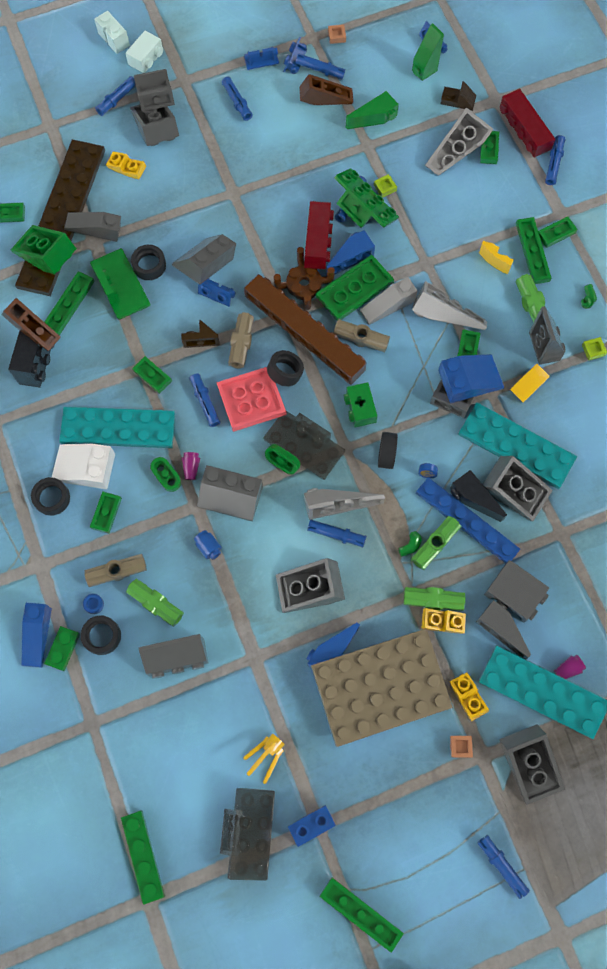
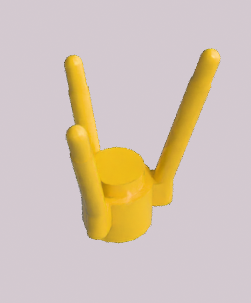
M271 734L269 738L266 736L260 744L243 757L244 760H247L264 746V753L247 772V775L250 776L268 754L271 756L276 754L263 780L264 784L267 783L279 757L284 752L282 747L285 744L274 734Z

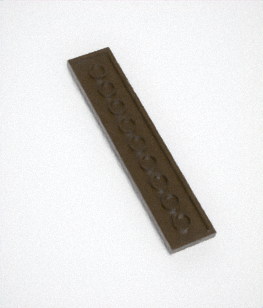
M71 140L39 222V227L63 232L72 241L75 232L65 230L68 213L83 212L105 153L104 146ZM25 260L15 286L20 290L51 297L60 271L56 272V274L44 272Z

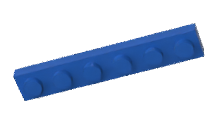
M429 477L416 491L417 495L445 517L455 518L462 526L461 529L505 564L509 560L512 561L521 550Z

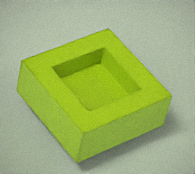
M389 174L374 181L373 185L382 198L397 191V186Z
M601 337L582 343L588 361L604 357L607 354Z

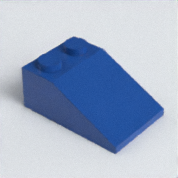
M492 354L457 356L442 360L438 371L450 403L504 389Z

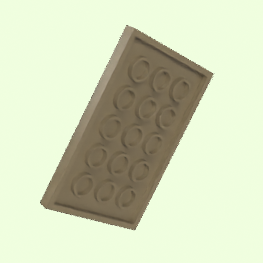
M427 628L311 665L336 747L453 708Z

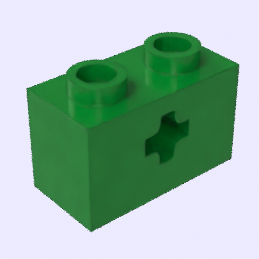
M369 383L346 387V394L343 396L345 404L349 405L350 411H348L350 422L354 423V427L377 423L378 415Z

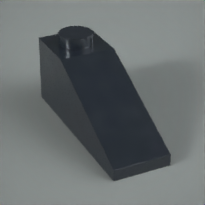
M471 470L452 483L450 492L462 504L499 522L506 518V512Z

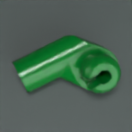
M592 284L584 286L586 296L581 300V306L584 309L591 308L597 301Z
M417 531L410 533L408 545L398 548L401 557L418 551L422 542V536Z

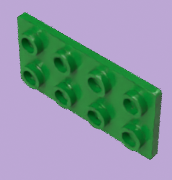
M350 168L334 177L346 190L336 204L360 228L364 227L371 217L383 228L399 218L396 211L384 202V199L376 194L372 187L359 177L358 172Z
M122 248L90 262L118 320L151 305Z

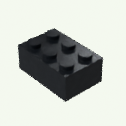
M19 330L8 368L19 385L41 388V384L46 378V366L50 363L51 349L47 351Z

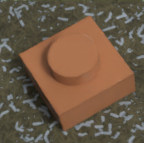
M344 24L328 26L330 44L346 42Z
M450 736L451 758H473L472 736Z

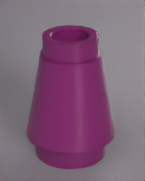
M184 452L182 464L185 480H196L201 459L199 458V453Z
M571 655L554 670V673L568 679L582 674L586 666L578 655Z

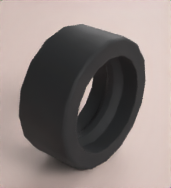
M146 244L139 246L131 255L134 272L143 280L158 279L166 270L163 251L155 245ZM152 255L158 257L159 263L152 269L145 270L138 265L139 261L145 256Z
M285 350L274 353L267 366L269 377L275 383L288 387L295 385L304 371V364L300 357L295 353ZM276 363L289 365L295 374L282 372Z
M382 432L378 468H394L398 441L397 433Z
M47 477L34 485L31 491V500L39 512L54 516L67 508L70 503V493L61 480ZM51 486L59 488L62 493L60 501L51 507L42 505L40 502L42 491Z
M104 615L88 619L81 630L83 646L91 653L97 655H107L113 652L121 640V630L118 624ZM106 624L111 628L113 637L108 645L96 647L91 643L89 634L95 625Z

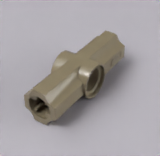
M246 312L238 314L236 328L231 336V352L228 364L237 369L244 368L247 351L250 350L252 340L251 331L254 316Z
M340 319L337 321L333 332L337 337L352 341L358 347L367 346L384 353L390 340V336L372 331L366 325L361 324L357 326ZM363 334V335H365V337L362 338V337H359L358 335Z
M138 554L121 560H111L107 564L84 570V575L88 587H93L113 580L120 581L124 577L147 571L143 554ZM119 566L120 571L113 575L111 573L112 569Z

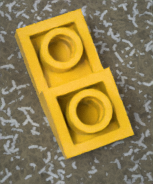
M114 151L106 163L108 168L135 179H140L146 168L144 161L130 159L127 154Z
M483 241L479 254L490 265L508 274L514 259L509 258L507 255L499 254L500 247L495 244Z
M536 364L510 390L524 402L550 376Z
M425 608L422 614L421 629L427 628V630L464 634L466 613Z
M468 672L450 681V685L470 721L489 712V708L478 693V688Z

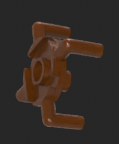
M298 247V266L289 270L287 279L284 282H281L280 274H275L274 287L287 289L297 299L303 300L306 310H310L311 299L321 290L322 284L334 281L335 270L333 267H329L327 269V276L321 277L317 269L304 268V248ZM301 280H307L309 284L303 286L299 282Z

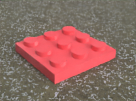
M267 367L216 382L233 432L287 415L276 383L267 373Z

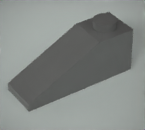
M106 212L68 213L65 230L117 242L121 228V216Z
M493 600L476 622L518 656L528 659L531 653L511 614L507 611V607L501 602Z

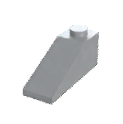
M409 277L390 286L361 308L360 312L370 325L415 302L418 291Z

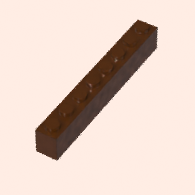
M258 274L244 287L245 297L347 383L352 385L366 371L367 363L361 355H356L348 344H343L338 340L336 334L327 331L320 321H315L308 311L302 310L293 299L287 298L280 288H275L268 278H263Z

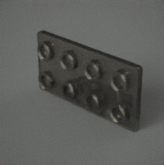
M286 411L287 415L278 417L263 437L264 441L270 445H279L299 459L300 465L325 480L345 453V449L330 440L331 433L300 412L295 417Z
M237 788L234 809H224L220 854L230 856L228 879L266 881L268 879L275 791Z

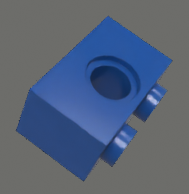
M326 805L288 825V828L297 847L336 825Z

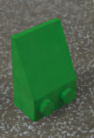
M32 225L11 248V252L44 272L56 274V272L60 271L62 265L71 258L77 248L65 233Z

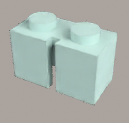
M109 11L94 19L98 34L106 43L108 42V45L116 54L130 46L127 31Z
M144 31L126 52L128 65L145 73L152 67L153 60L155 61L163 53L161 39Z

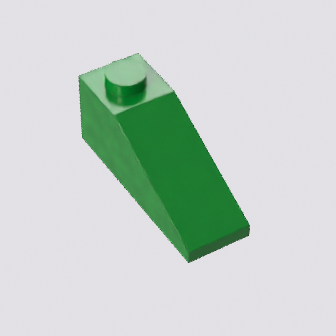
M433 23L430 25L413 59L412 71L422 81L438 71L444 34Z
M385 91L347 115L345 127L348 130L385 124L396 118L399 104Z

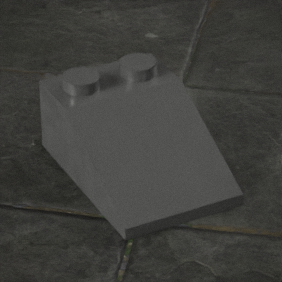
M140 104L130 107L147 146H155L159 142L171 141L179 136L175 116L168 106L143 112Z
M543 306L529 331L539 365L560 361L565 353V345L560 340V329L556 326L547 308Z
M500 456L483 482L484 487L493 498L530 521H534L553 491L514 456Z
M325 558L276 574L282 613L329 605L345 600L338 562L332 559Z
M538 724L499 739L526 805L565 790L547 734Z

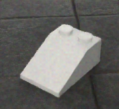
M97 444L60 445L52 478H57L63 483L107 489L115 453L111 446Z

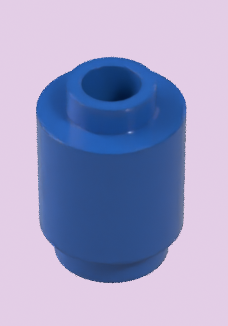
M207 530L200 532L194 538L195 545L206 559L211 558L214 560L221 554V545Z

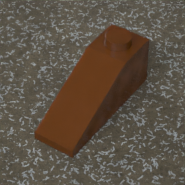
M308 74L299 87L300 101L312 105H341L354 102L352 88Z
M17 298L2 313V316L47 351L61 338Z

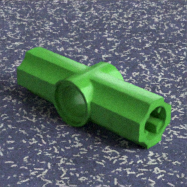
M525 274L516 279L515 283L522 296V306L526 312H529L534 323L541 307L545 306V297L541 291L537 290L531 275Z
M448 516L411 558L413 563L418 568L425 570L462 527L455 518ZM437 539L441 542V546L436 547L431 541Z
M138 579L132 581L128 586L127 594L139 601L149 612L155 616L158 615L168 624L174 627L182 619L184 612L168 602V599L155 589H150Z
M405 587L404 605L434 610L450 609L463 611L465 607V593L444 591V589L437 587H428L426 589Z

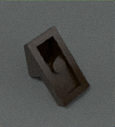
M462 81L461 89L444 86L440 104L461 109L468 108L473 111L477 95Z
M199 320V332L188 331L181 333L184 348L220 346L218 334L201 320Z

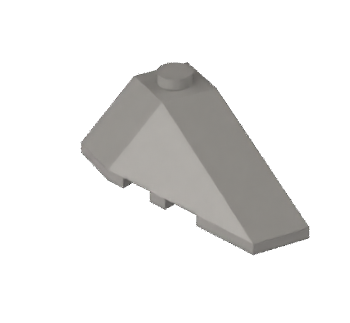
M466 108L425 166L439 176L481 146L493 131V128Z
M426 281L424 282L413 304L412 310L417 316L482 330L487 328V321L468 308L462 309L457 300H449L444 296V291Z
M318 488L309 489L307 493H304L309 520L384 504L385 500L383 494L329 489L318 490Z

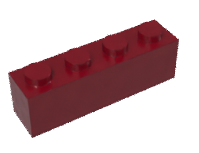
M521 89L502 96L499 107L500 111L508 119L509 125L517 132L518 138L526 145L527 151L534 158L550 151L555 142V137Z
M310 201L304 268L326 269V262H330L331 251H327V249L331 248L332 237H329V234H332L333 224L330 221L334 219V210H331V202Z

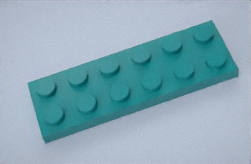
M477 402L458 433L459 436L498 457L514 456L540 480L558 490L561 488L577 458L571 452Z
M64 407L59 442L61 444L173 448L176 413L175 411Z
M498 645L495 646L479 679V683L591 739H594L607 713V699Z

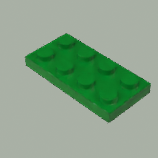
M370 255L318 291L316 297L338 321L393 284L394 278L373 255Z

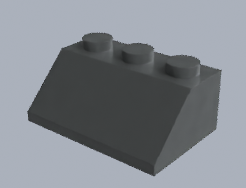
M223 234L206 238L174 261L172 266L200 285L233 260L236 243Z
M206 465L200 485L197 507L253 522L263 489L262 479Z
M200 634L138 647L146 675L152 676V679L164 677V673L172 672V674L183 673L185 668L192 667V670L204 668V664L209 663L205 641Z

